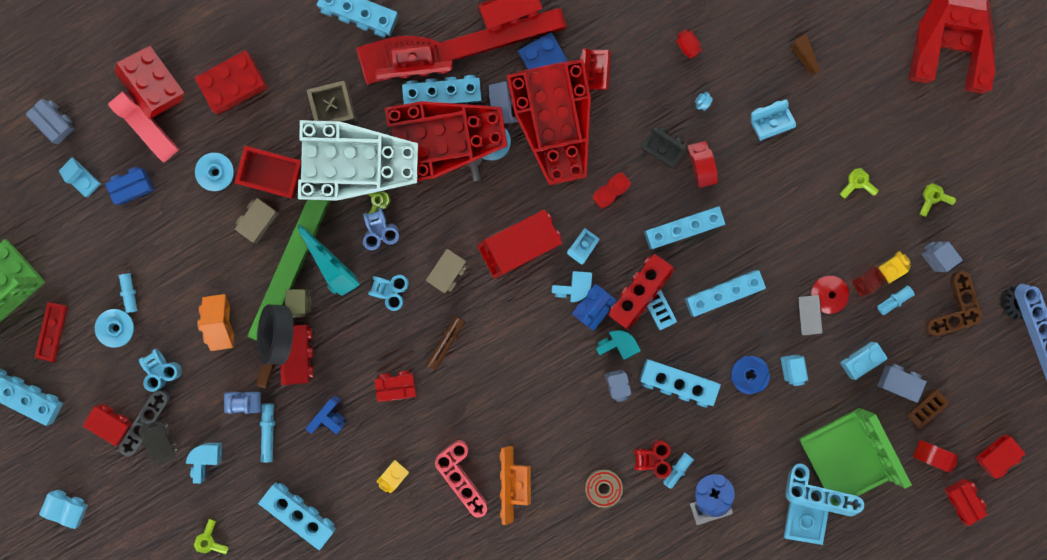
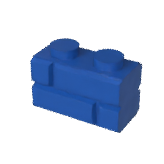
M139 167L127 170L128 174L121 176V174L115 175L110 178V182L105 183L115 205L120 206L154 191L153 184L145 169H139Z
M595 284L588 291L587 296L577 305L572 315L594 331L617 300Z

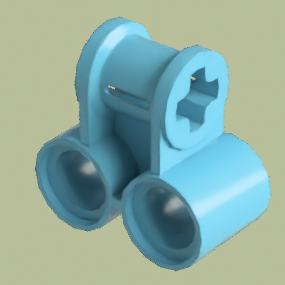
M397 275L390 281L373 276L374 282L368 295L386 299L385 305L391 311L402 308L404 299L399 292L408 289V278L404 275ZM398 278H402L405 282V286L402 289H398L395 286V281ZM393 296L397 297L400 301L398 307L390 305V299Z
M156 348L147 357L139 359L140 365L148 374L144 379L143 385L150 392L162 389L166 381H171L181 376V366L175 362L167 364L162 353ZM168 367L174 369L173 377L168 374ZM153 377L158 380L157 387L151 383Z

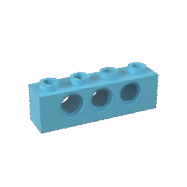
M720 206L646 230L644 234L649 249H654L726 224Z
M754 270L684 299L690 315L695 317L764 290L766 287L760 271Z
M649 359L645 360L639 377V381L643 382L642 386L653 389L655 386L661 388L660 392L671 396L672 393L679 395V399L688 402L690 399L697 401V405L706 408L708 405L714 406L721 386L717 382ZM659 373H664L666 377L662 383L656 381V376ZM677 379L683 380V387L680 389L674 387ZM696 385L701 386V393L698 395L692 393V389Z
M275 482L258 504L320 550L335 531L334 523L328 518L323 519L318 515L319 512L314 507L306 506L303 503L304 500L298 495L293 496L288 492L289 489L284 484ZM279 499H285L288 506L282 507L279 504ZM294 511H301L303 514V518H296L294 515ZM315 522L318 525V530H312L309 523Z

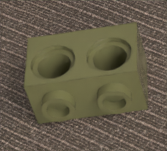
M312 289L286 290L285 306L289 307L292 317L306 316V313L311 312Z

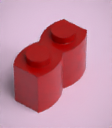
M622 172L618 173L608 181L607 185L602 186L593 194L592 200L600 209L605 208L614 201L616 196L624 193L629 188L631 182Z

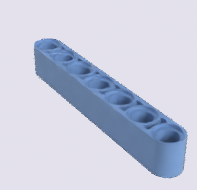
M1020 284L1015 289V297L1047 380V348L1045 349L1047 344V308L1042 294L1037 287Z

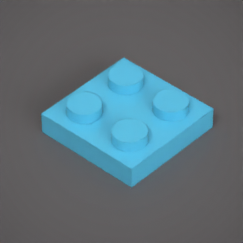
M789 502L784 538L823 545L829 511Z

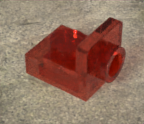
M875 265L851 282L856 291L863 297L873 293L887 279L878 266Z

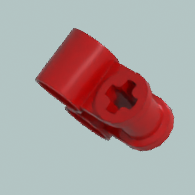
M659 439L653 442L651 449L633 450L636 461L634 470L652 469L657 477L667 478L671 473V466L664 459L670 455L669 445L664 440ZM659 445H665L666 447L665 452L662 454L656 453V448ZM660 464L666 465V470L663 473L657 472V467Z

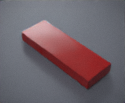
M47 302L34 358L50 362L56 361L68 306Z

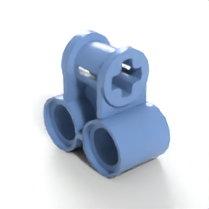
M382 208L377 212L363 214L368 228L363 239L365 248L375 250L380 246L381 240L389 245L398 241L399 229L394 224H387ZM393 230L396 235L393 238H388L385 232ZM369 236H375L377 238V242L371 244L367 241V238Z
M225 392L224 413L244 412L249 414L261 412V392Z

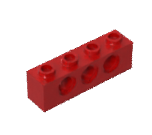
M655 253L652 257L649 256L643 264L645 267L641 272L638 271L633 276L632 284L623 289L619 301L610 307L608 315L628 331L675 271L673 266ZM650 272H656L657 275L654 280L647 279ZM644 287V294L637 296V288ZM632 302L633 308L630 311H625V304Z

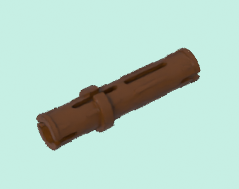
M455 316L449 328L443 332L444 336L435 348L426 366L432 370H437L453 341L457 340L458 333L466 323L463 319Z

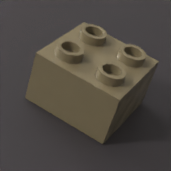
M345 81L307 90L314 121H340L343 123L357 121L348 84Z

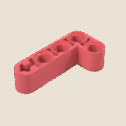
M122 91L108 103L109 107L118 116L126 120L162 162L165 163L179 151V148L154 119L146 117L129 93Z
M457 440L437 455L435 466L474 517H483L487 512V502L458 464L467 456L468 445L465 441ZM458 445L463 446L465 452L457 454L454 448ZM441 457H446L449 459V464L447 466H443L439 463V459ZM457 472L460 474L461 479L454 481L450 475ZM470 488L473 493L470 496H465L462 490ZM474 498L477 505H483L481 511L480 509L475 510L476 504L473 501Z

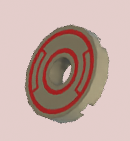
M601 469L589 475L585 482V492L588 500L593 505L607 508L615 505L620 500L623 493V485L615 472ZM603 483L609 485V490L606 493H601L598 490L599 486Z

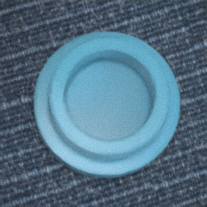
M708 92L701 93L696 98L695 103L698 110L702 109L705 111L710 106L713 98L710 97Z

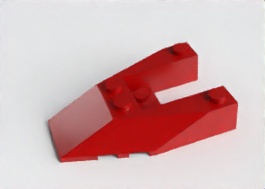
M932 0L918 25L909 80L921 83L934 81L940 48L942 47L971 53L964 90L982 94L992 91L995 75V35L990 0Z

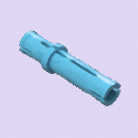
M265 403L261 404L260 461L273 462L274 404Z

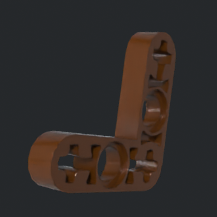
M957 271L951 277L959 311L928 320L925 329L930 335H943L976 325L981 321V310L971 276L967 272ZM960 276L965 278L962 283L957 282ZM968 287V289L959 290V288ZM964 293L970 294L971 300L969 303L962 301ZM970 312H971V313H975V317H973V320H972V319H965V320H963V318H962V317L969 316V315H970ZM952 316L958 319V324L955 327H951L949 324V319ZM934 323H935V324H943V323H944V326H945V327H943V326L938 327V328L936 329L937 332H936L935 330H932V329H931V327L934 326Z

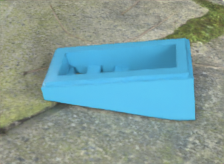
M660 290L657 294L660 298L648 305L658 330H662L677 322ZM662 301L663 305L653 309V305ZM663 309L666 310L665 313L660 314L658 316L656 315L657 312ZM669 316L670 319L662 323L659 321L660 319Z

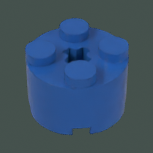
M708 475L698 483L695 492V502L698 509L711 517L723 516L732 507L735 496L734 488L730 481L722 475ZM713 492L719 494L718 499L711 497V494Z

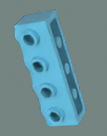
M318 0L317 3L322 14L329 17L332 14L339 17L338 20L347 24L350 21L356 23V27L365 31L371 29L375 31V35L385 38V36L391 37L399 17L396 11L368 0Z
M475 75L464 76V79L456 80V77H446L445 81L426 79L425 83L411 80L407 81V84L402 85L404 104L420 101L466 105L482 103L480 79L475 78Z
M0 369V403L45 426L53 424L63 405L62 402L58 401L59 398L52 394L46 395L41 392L39 387L34 385L28 386L24 384V380L21 378H12L6 375L7 372Z

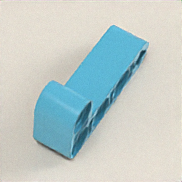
M803 464L795 465L788 474L785 495L789 502L847 516H855L864 509V502L858 496L808 485L809 469ZM795 470L801 471L803 478L796 477ZM792 489H797L800 492V497H795L792 494ZM811 493L818 495V502L812 500ZM831 497L838 501V506L831 504ZM852 502L854 503L853 505L857 507L855 510H853V506L849 505Z

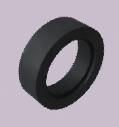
M268 304L263 308L258 323V356L263 364L282 365L287 361L292 347V313L288 306Z

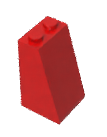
M545 209L476 245L494 279L562 244V237L559 231L555 230L552 224V217L549 213H546Z

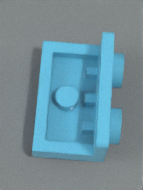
M787 100L776 101L770 106L758 108L751 113V124L760 141L796 127V122L788 109L789 103Z

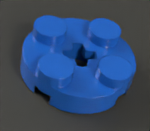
M743 356L732 366L730 378L739 391L745 394H752L766 388L770 380V373L767 364L762 359L755 356ZM753 370L754 379L750 378L747 380L746 372Z

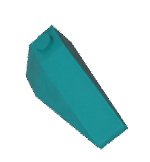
M301 224L297 226L328 283L327 288L332 293H338L343 296L360 285L352 271Z

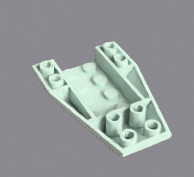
M300 120L299 140L302 141L301 180L298 179V199L342 200L417 183L418 143L340 121Z

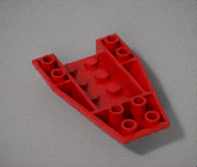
M584 60L564 61L507 75L514 114L548 184L553 185L587 177L591 96Z
M420 101L385 108L387 126L392 128L393 137L418 143L417 181L435 179L508 147L502 107Z

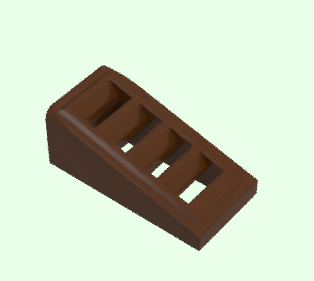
M805 33L790 45L808 72L813 76L820 71L809 38Z
M932 388L906 416L921 429L944 410L950 402L938 390ZM934 397L940 401L938 404L933 400ZM927 403H930L934 408L931 409ZM924 408L928 414L925 415L920 409ZM916 413L923 418L921 421L915 416Z

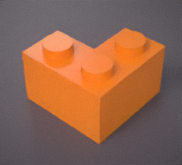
M226 294L202 297V305L199 306L201 317L197 323L199 331L203 332L204 343L208 344L210 351L233 348L234 332L229 321L230 305Z

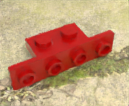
M430 44L392 48L394 67L376 69L375 79L385 81L392 79V77L408 78L415 74L427 76L432 72L445 74L452 70L453 62L452 60L433 62Z

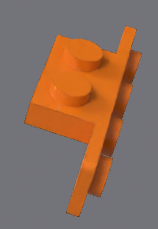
M513 446L503 447L500 452V480L502 487L500 491V498L502 500L500 517L502 525L514 522V504H531V466L513 464Z

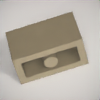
M256 198V200L253 199L248 204L246 214L244 216L241 215L235 223L237 225L235 230L253 243H258L279 214L276 209L262 199Z
M446 249L426 281L443 293L451 292L457 284L454 280L458 274L462 276L467 269L465 265L467 261L451 250Z

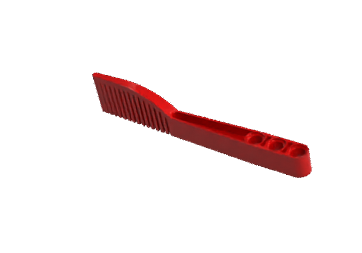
M553 9L529 18H522L521 21L514 24L505 23L502 24L503 28L495 31L485 29L441 43L425 37L398 36L357 47L356 51L365 83L370 85L383 81L375 79L376 69L394 67L392 48L430 44L433 62L455 61L544 36L550 32L561 31L567 28L562 9Z

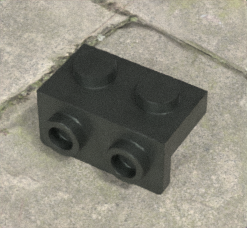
M660 126L658 128L654 127L641 146V149L669 167L674 168L687 148L684 145L685 142L678 137H670L667 135L669 132Z

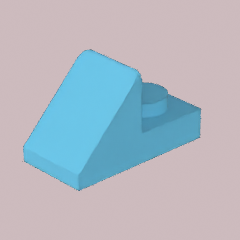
M73 157L59 170L64 181L72 184L85 197H89L101 184Z
M584 228L569 248L567 254L583 265L600 239Z

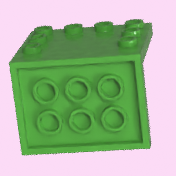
M4 239L0 243V322L45 283L8 239Z
M858 408L799 438L825 489L859 496L888 480L904 489L912 485L876 414L862 408ZM831 497L832 505L838 506V501Z

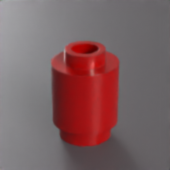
M685 29L677 35L676 43L685 56L688 55L691 59L702 51L701 43L692 30L688 32Z

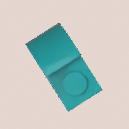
M623 330L609 331L608 333L612 339L604 338L597 342L598 346L595 347L599 355L616 347L623 360L641 351L635 339Z

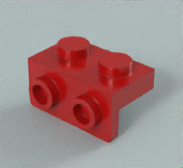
M583 48L580 59L584 60L589 90H609L611 51Z

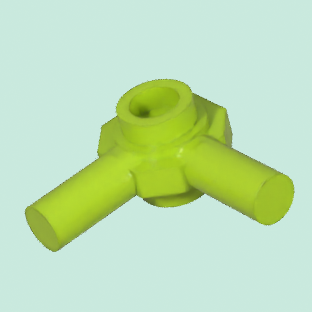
M858 168L849 174V184L842 190L840 195L846 199L855 188H865L874 196L878 193V189L868 182L869 175L863 169Z
M933 183L927 185L923 192V197L926 201L919 214L926 217L932 204L943 201L953 205L956 198L944 194L941 186Z
M384 190L367 194L371 197L373 205L368 214L377 212L380 208L386 209L391 202L390 194Z
M209 519L204 533L196 537L194 542L196 551L204 554L211 550L223 554L227 553L228 547L214 543L211 536L216 521Z

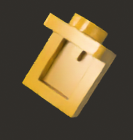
M899 251L893 258L880 265L878 270L890 284L909 272L911 262L905 254L903 255Z
M394 460L378 478L377 483H379V487L383 491L392 493L409 472Z

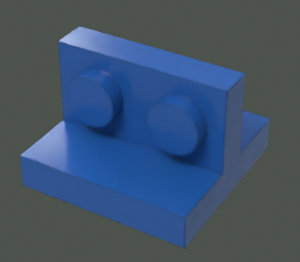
M337 395L332 397L307 426L306 430L312 434L323 423L335 434L340 432L347 423L344 422L345 418L338 412L334 414L332 411L341 399Z

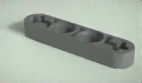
M158 390L150 396L120 443L119 450L123 455L131 456L140 449L170 401V395L167 391ZM162 394L164 402L158 403L157 408L151 406L150 404L155 405L158 398L156 396ZM147 410L154 412L155 417L153 420H148L145 417ZM137 426L144 428L143 436L136 435L135 428ZM133 439L139 440V442H138V441H134V442H133V444H132V446H131V447L133 448V450H130V451H127V450H126V449H127V446H126L125 444L131 443Z

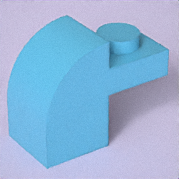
M572 271L571 286L552 285L551 293H555V297L567 298V294H570V302L580 301L587 296L591 288L592 273Z
M204 443L189 453L186 464H194L190 471L193 483L201 484L205 481L206 465H218L221 463L222 443Z

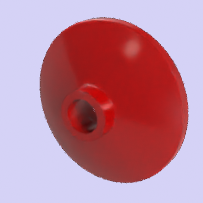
M824 276L814 283L811 289V296L819 295L821 312L833 314L841 311L846 306L849 299V290L842 279L835 276ZM831 291L835 294L832 299L829 297Z

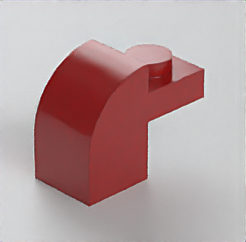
M706 141L688 145L687 151L693 163V173L698 187L702 188L717 184V169L711 149L709 150Z
M920 440L913 458L951 473L957 464L959 455Z

